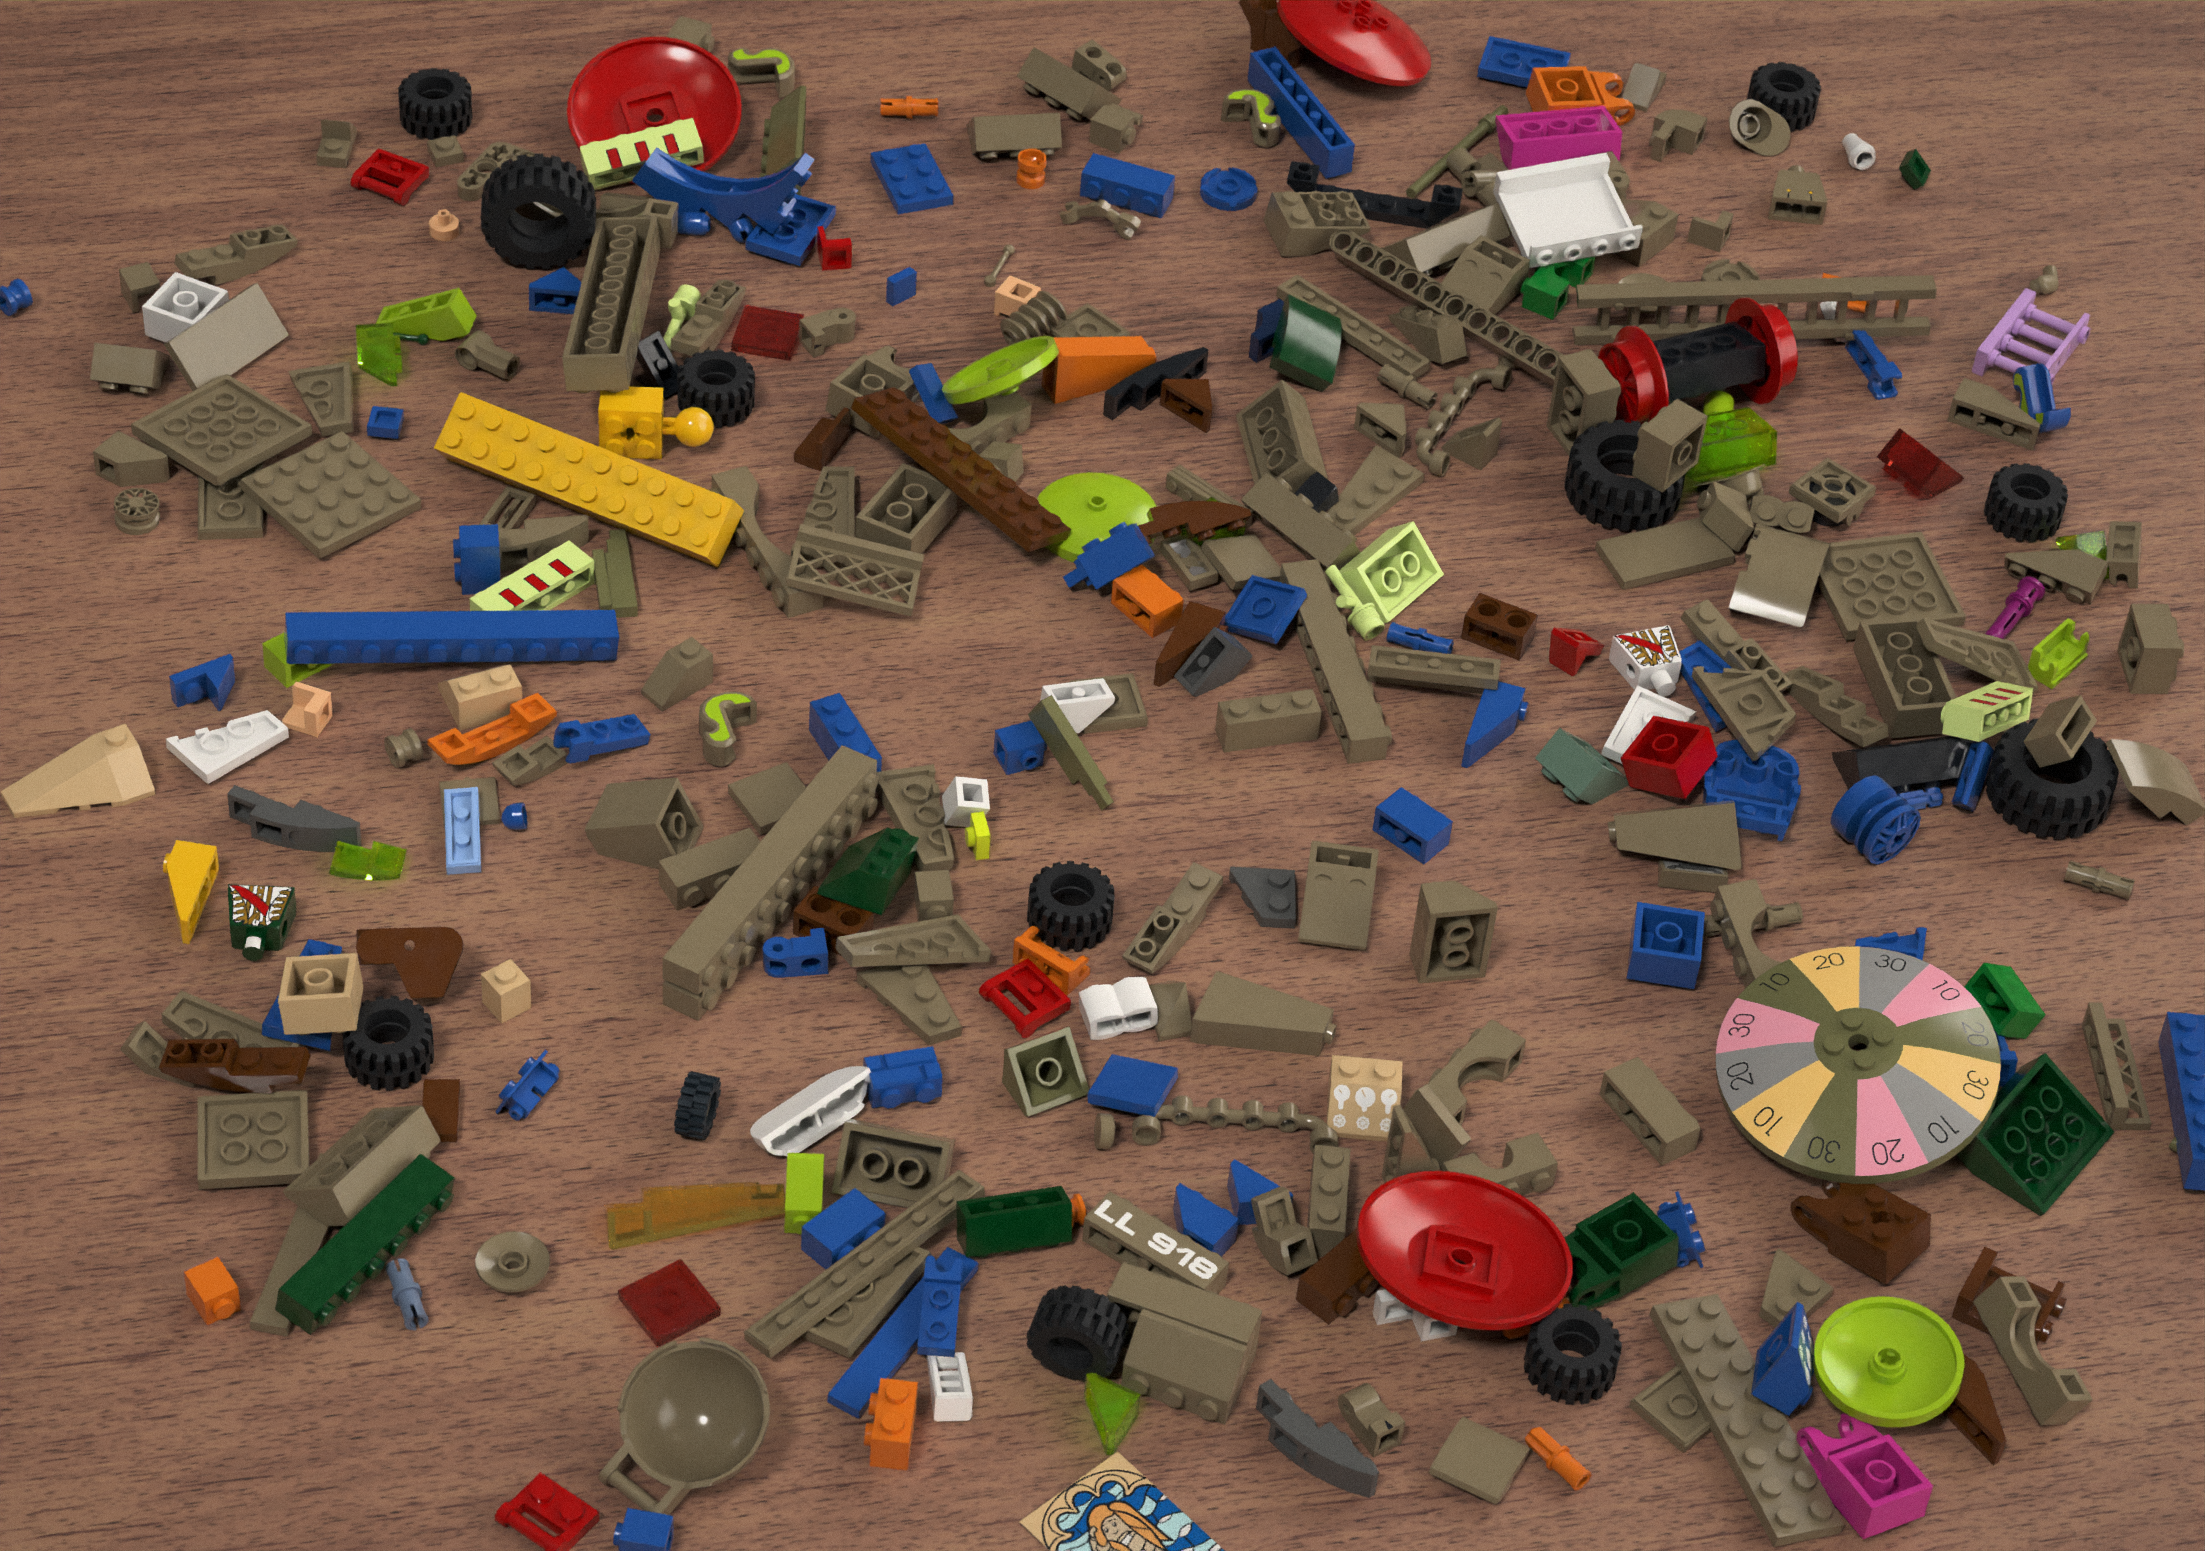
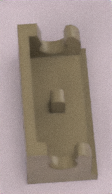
M2110 521L2106 561L2107 566H2109V580L2112 585H2116L2117 575L2125 574L2128 587L2138 589L2142 522Z

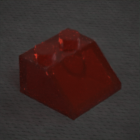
M1900 428L1877 455V458L1885 463L1882 469L1894 479L1901 476L1907 480L1903 486L1917 497L1922 492L1931 499L1961 483L1965 478Z

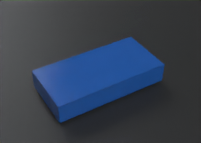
M921 364L909 370L910 376L929 415L940 424L950 423L957 419L958 416L952 404L947 402L942 392L943 385L933 364Z

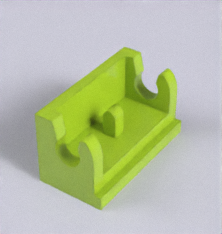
M2069 618L2033 648L2029 660L2028 669L2033 678L2050 689L2057 686L2088 657L2086 650L2090 639L2089 634L2085 632L2080 637L2081 640H2077L2073 635L2075 622Z

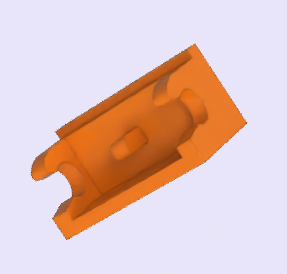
M1031 926L1021 936H1017L1014 939L1012 963L1016 965L1029 958L1068 996L1090 975V968L1086 966L1089 958L1082 955L1076 961L1069 959L1041 942V938L1036 936L1040 929L1036 926Z

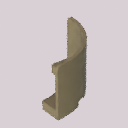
M1757 524L1754 529L1753 538L1750 539L1745 553V564H1748L1747 571L1742 570L1739 572L1729 609L1802 627L1805 623L1823 561L1831 543Z

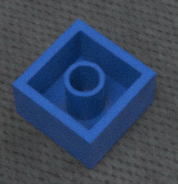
M1637 902L1631 928L1626 979L1695 989L1701 963L1705 912Z

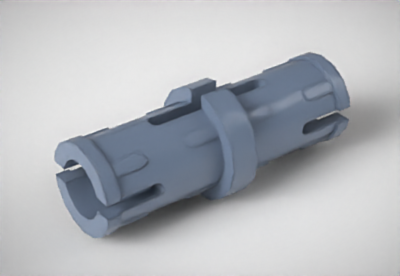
M398 1258L400 1272L397 1271L395 1262L392 1260L387 1264L385 1270L394 1289L392 1291L393 1301L395 1305L400 1306L405 1327L409 1330H417L413 1320L416 1317L421 1329L428 1323L429 1318L420 1299L422 1297L420 1285L414 1282L409 1262L406 1259Z

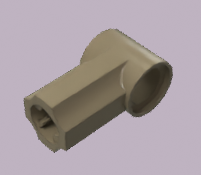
M480 330L475 331L455 349V358L465 369L474 370L478 366L509 381L516 375V371L520 366L519 356L495 346L492 338Z

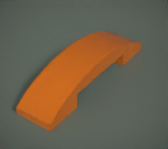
M535 693L510 704L509 715L464 734L453 728L429 738L427 744L447 764L463 765L481 762L501 755L533 737L557 716V711L539 693Z

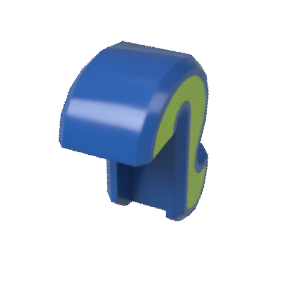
M2042 363L2017 368L2013 376L2014 389L2021 393L2020 409L2041 424L2038 434L2065 428L2071 417V407L2056 409L2048 368Z

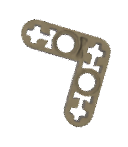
M506 142L492 143L458 178V196L465 201L479 200L482 198L484 184L492 173H482L479 171H493L497 167L501 168V164L509 159L515 161L517 156L527 154V157H532L535 153Z

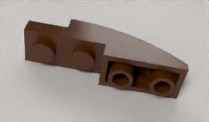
M1183 501L1150 508L1147 513L1149 522L1138 525L1149 545L1152 544V538L1163 535L1164 539H1170L1182 534L1181 529L1185 528L1189 540L1197 537L1198 542L1215 537V531L1227 528L1228 532H1232L1245 527V521L1249 520L1251 512L1250 509L1223 502Z
M235 1039L168 1040L159 1069L162 1073L212 1088L248 1093H273L276 1084H302L311 1055L306 1047L240 1048Z

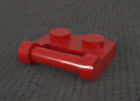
M378 148L353 173L351 186L359 190L365 188L394 199V202L399 205L405 206L410 199V195L429 177V166ZM370 176H373V177H375V178H378V179H380V180L389 182V183L394 184V185H397V186H399V187L396 188V187H393V186L388 185V184H385V183H383V182L374 180V179L369 178V177H370Z
M1029 958L990 978L979 988V995L985 1001H991L1015 1025V1030L1023 1038L1031 1036L1039 1026L1065 1013L1071 1007V999ZM1007 988L1031 1013L1024 1015L1001 991Z
M540 1472L510 1502H504L499 1507L494 1519L503 1527H512L545 1551H569L599 1522V1511ZM523 1512L527 1513L556 1533L557 1536H551L521 1514Z

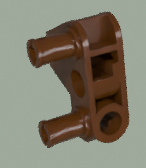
M449 927L356 930V949L359 965H395L411 999L444 998L463 952V939L456 930ZM409 940L415 944L414 949L410 951L405 949V943Z

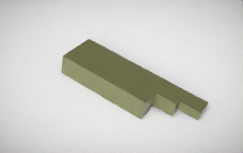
M625 529L609 530L610 539H606L607 552H604L603 549L592 550L599 610H615L616 618L637 617L638 606Z
M1050 695L1041 700L1028 716L1072 785L1080 781L1088 795H1092L1101 811L1108 808L1114 801L1104 787L1108 783L1053 696Z

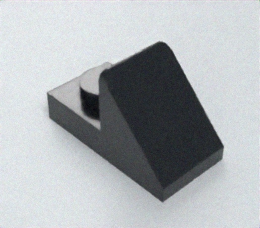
M658 330L640 340L636 358L644 372L634 378L645 387L663 388L665 399L677 392L679 366Z

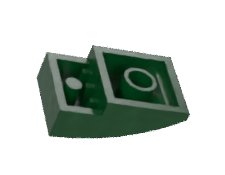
M1288 294L1285 297L1271 345L1274 348L1269 368L1323 392L1332 384L1341 345V319Z

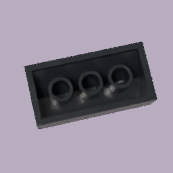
M1945 736L1832 752V758L1848 790L1863 778L1876 775L1881 777L1896 792L1910 791L1911 784L1921 783L1922 788L1942 786L1941 780L1952 778V784H1958L1970 744L1977 741Z

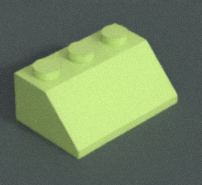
M1414 521L1389 528L1339 570L1363 605L1373 603L1376 606L1375 610L1381 616L1383 623H1388L1444 575Z

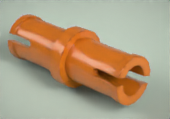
M906 96V99L881 98L880 100L881 117L906 116L907 119H912L913 116L938 117V98L913 99L912 96Z

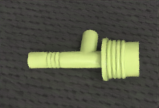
M681 285L673 298L668 302V309L672 319L663 339L669 350L671 339L681 329L684 320L689 321L695 314V304L701 298V293L694 286Z
M1336 565L1328 567L1325 573L1340 593L1336 598V605L1340 608L1351 609L1352 611L1347 619L1348 623L1351 626L1353 625L1356 632L1365 641L1378 636L1384 630L1385 625L1381 620V616L1375 610L1376 606L1373 603L1363 605Z

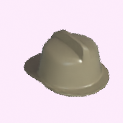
M1753 99L1743 100L1737 103L1731 110L1729 116L1730 131L1732 136L1744 146L1763 156H1775L1783 152L1788 146L1790 128L1787 121L1777 112Z
M1765 464L1737 476L1714 480V482L1744 493L1747 504H1750L1752 496L1764 495L1759 468L1765 466ZM1712 481L1704 482V483H1700V484H1696V485H1693V487H1695V486H1700V485H1705V484H1711Z

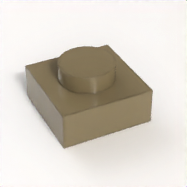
M455 135L427 141V151L435 167L464 162V152Z

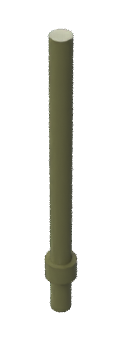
M1500 105L1494 112L1488 113L1481 118L1475 129L1406 189L1407 196L1415 198L1447 169L1446 160L1452 151L1458 148L1468 150L1485 134H1490L1497 128L1496 116L1507 115V107Z

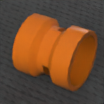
M1030 148L1018 154L1017 165L1019 169L1017 170L1016 181L1019 186L1033 190L1045 184L1044 169L1046 168L1047 158L1045 153Z

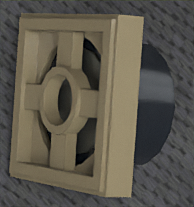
M1829 458L1824 459L1792 483L1789 488L1790 495L1815 509L1813 522L1829 527L1843 524L1849 526L1852 519L1857 520L1859 518L1864 503L1871 499L1876 492L1874 485Z

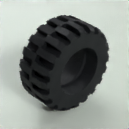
M535 153L532 157H527V154L517 156L515 161L509 159L501 164V168H495L490 174V178L484 184L480 217L482 233L485 235L488 245L491 248L495 247V252L502 258L508 257V261L517 266L521 263L525 265V268L534 269V266H542V269H551L552 265L555 264L558 267L568 263V259L574 260L582 254V250L584 251L588 248L591 238L594 236L596 225L594 187L582 170L576 171V165L568 160L564 163L558 156L551 155L550 158L543 157V153ZM541 202L555 206L563 213L550 220L537 221L519 215L514 209L526 203Z
M1614 420L1613 423L1601 422L1596 425V428L1591 426L1586 429L1583 434H1580L1575 439L1571 447L1564 483L1567 492L1566 496L1581 516L1586 515V519L1593 524L1596 522L1602 524V528L1609 530L1617 528L1619 532H1628L1632 529L1638 532L1646 530L1647 527L1655 528L1661 525L1662 522L1669 520L1680 505L1686 473L1663 493L1638 478L1616 475L1626 474L1632 476L1634 467L1633 455L1637 450L1639 442L1637 433L1641 427L1638 421H1632L1631 423L1624 422V420Z
M2032 719L2029 724L2024 721L2007 730L1995 746L1986 778L1987 796L1990 802L1992 801L1991 805L1998 814H2003V820L2009 825L2015 824L2018 826V830L2025 834L2031 832L2036 834L2035 837L2045 839L2046 836L2053 837V840H2063L2066 836H2070L2073 839L2082 836L2083 833L2087 834L2096 829L2097 825L2104 821L2109 811L2119 775L2118 768L2110 751L2107 750L2106 743L2101 738L2096 739L2093 732L2090 731L2071 760L2039 767L2024 744V740L2038 719ZM2036 774L2052 775L2066 781L2068 784L2049 782Z

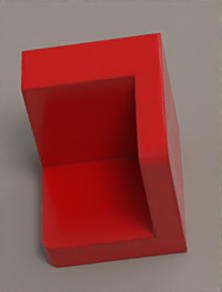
M817 226L816 248L822 271L851 269V239L827 240L824 227Z

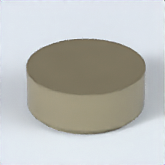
M1098 1113L1094 1124L1095 1148L1109 1150L1113 1146L1115 1136L1114 1117L1111 1114Z

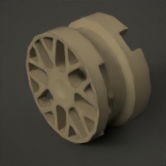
M130 488L120 492L114 499V518L117 528L129 535H142L154 530L158 526L160 519V505L157 495L151 490L144 488Z

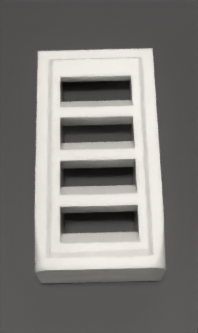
M955 1353V1357L927 1355L932 1409L935 1421L970 1420L972 1417L973 1395L965 1353ZM944 1369H958L956 1371H938Z

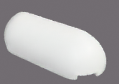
M864 1066L847 1067L821 1077L759 1118L750 1130L753 1140L764 1151L776 1156L787 1157V1153H800L863 1109L865 1104L862 1102L866 1095L868 1083H870V1068Z

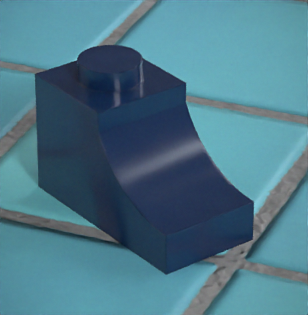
M1281 299L1257 310L1255 332L1251 334L1249 358L1255 363L1273 355L1274 348L1271 345L1284 304Z

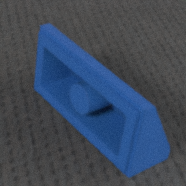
M1982 741L1970 744L1952 799V805L1969 811L1975 810L1994 753L1993 748L1988 743Z

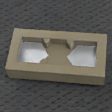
M1187 534L1161 542L1160 552L1189 591L1217 583V570L1195 541L1188 539Z

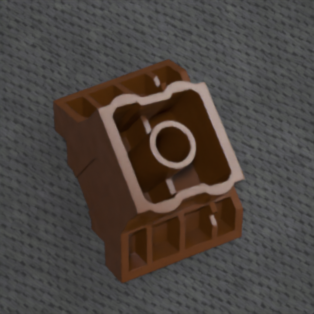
M1277 0L1238 1L1250 25V49L1256 52L1276 47L1293 69L1298 68L1301 62L1317 57L1315 53L1304 46L1287 29L1277 11Z

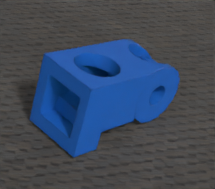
M824 928L810 929V936L790 939L772 937L766 940L763 944L764 971L769 976L775 978L828 974V950Z

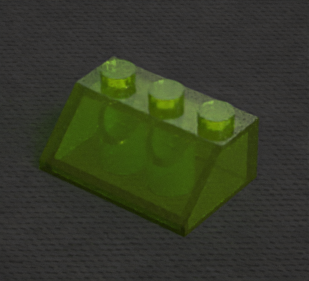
M1750 407L1707 415L1698 463L1686 472V475L1693 481L1702 482L1707 481L1711 477L1721 475L1732 476L1737 472L1751 470L1762 464H1765V466L1775 465L1777 431Z

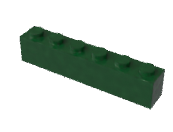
M420 1153L279 1288L275 1310L309 1335L320 1325L327 1326L336 1315L337 1309L344 1302L350 1303L354 1300L362 1284L368 1279L374 1280L391 1256H399L405 1249L408 1240L415 1233L420 1235L427 1228L432 1216L438 1211L444 1212L449 1207L454 1198L452 1190L455 1177Z

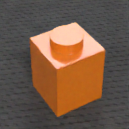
M219 1257L184 1271L187 1296L206 1325L226 1319L241 1310L239 1288Z

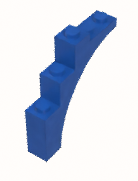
M656 148L632 181L655 199L678 202V212L705 213L707 211L728 228L735 221L748 216L769 233L773 234L779 225L785 228L794 216V213L790 210L797 202L793 198L798 192L795 186L799 185L802 188L812 175L808 169L815 159L804 153L794 164L778 173L760 178L736 179L696 170Z

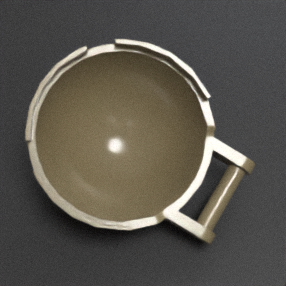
M699 1337V1341L677 1344L675 1340L649 1353L635 1366L624 1383L617 1408L620 1415V1433L624 1444L602 1469L598 1480L605 1486L613 1485L644 1511L670 1515L691 1489H702L718 1485L739 1474L754 1459L763 1445L769 1426L770 1403L768 1391L755 1364L743 1352L725 1342ZM632 1459L646 1474L663 1484L671 1486L659 1502L621 1473Z

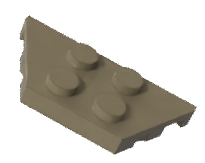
M1702 666L1693 667L1692 678L1752 761L1758 760L1795 723V711L1765 670L1748 669L1741 671L1736 668H1723L1722 673L1704 672V667Z

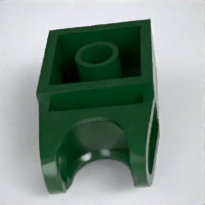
M1634 1192L1577 1223L1576 1229L1564 1238L1572 1257V1278L1580 1280L1568 1295L1572 1307L1579 1308V1304L1587 1306V1310L1594 1309L1628 1294L1677 1266L1679 1237Z

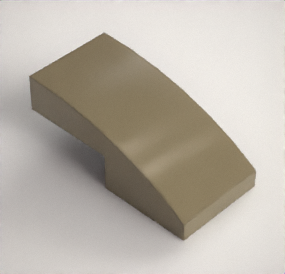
M546 735L526 750L517 745L492 762V764L514 786L537 780L567 764L565 760L568 755L562 748L554 747L553 740Z

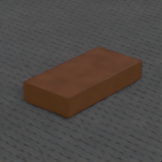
M424 1079L422 1106L441 1142H457L460 1079Z

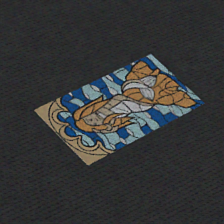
M1118 1451L1019 1521L1049 1551H1225Z

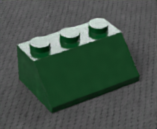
M887 827L848 846L818 888L817 894L882 915L911 873L919 838L910 835L903 829Z

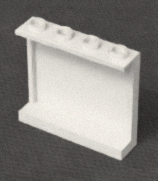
M1607 153L1497 172L1493 193L1522 256L1530 259L1529 268L1601 256L1619 251H1628L1639 247L1643 227L1642 225L1633 226L1608 175L1610 159Z

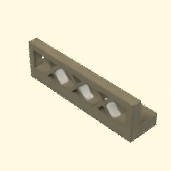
M1372 645L1368 676L1369 680L1373 682L1483 694L1484 689L1497 690L1501 660Z
M2089 1002L2082 1022V1029L2106 1122L2113 1130H2149L2152 1123L2124 1019H2106L2103 1003ZM2110 1031H2117L2118 1038L2114 1042H2112ZM2117 1057L2125 1062L2121 1068H2119ZM2123 1082L2132 1089L2128 1094L2125 1092ZM2129 1108L2138 1113L2139 1118H2126Z

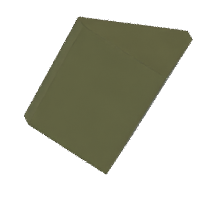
M1070 1026L1004 1049L1002 1083L1025 1117L1085 1096L1089 1092Z

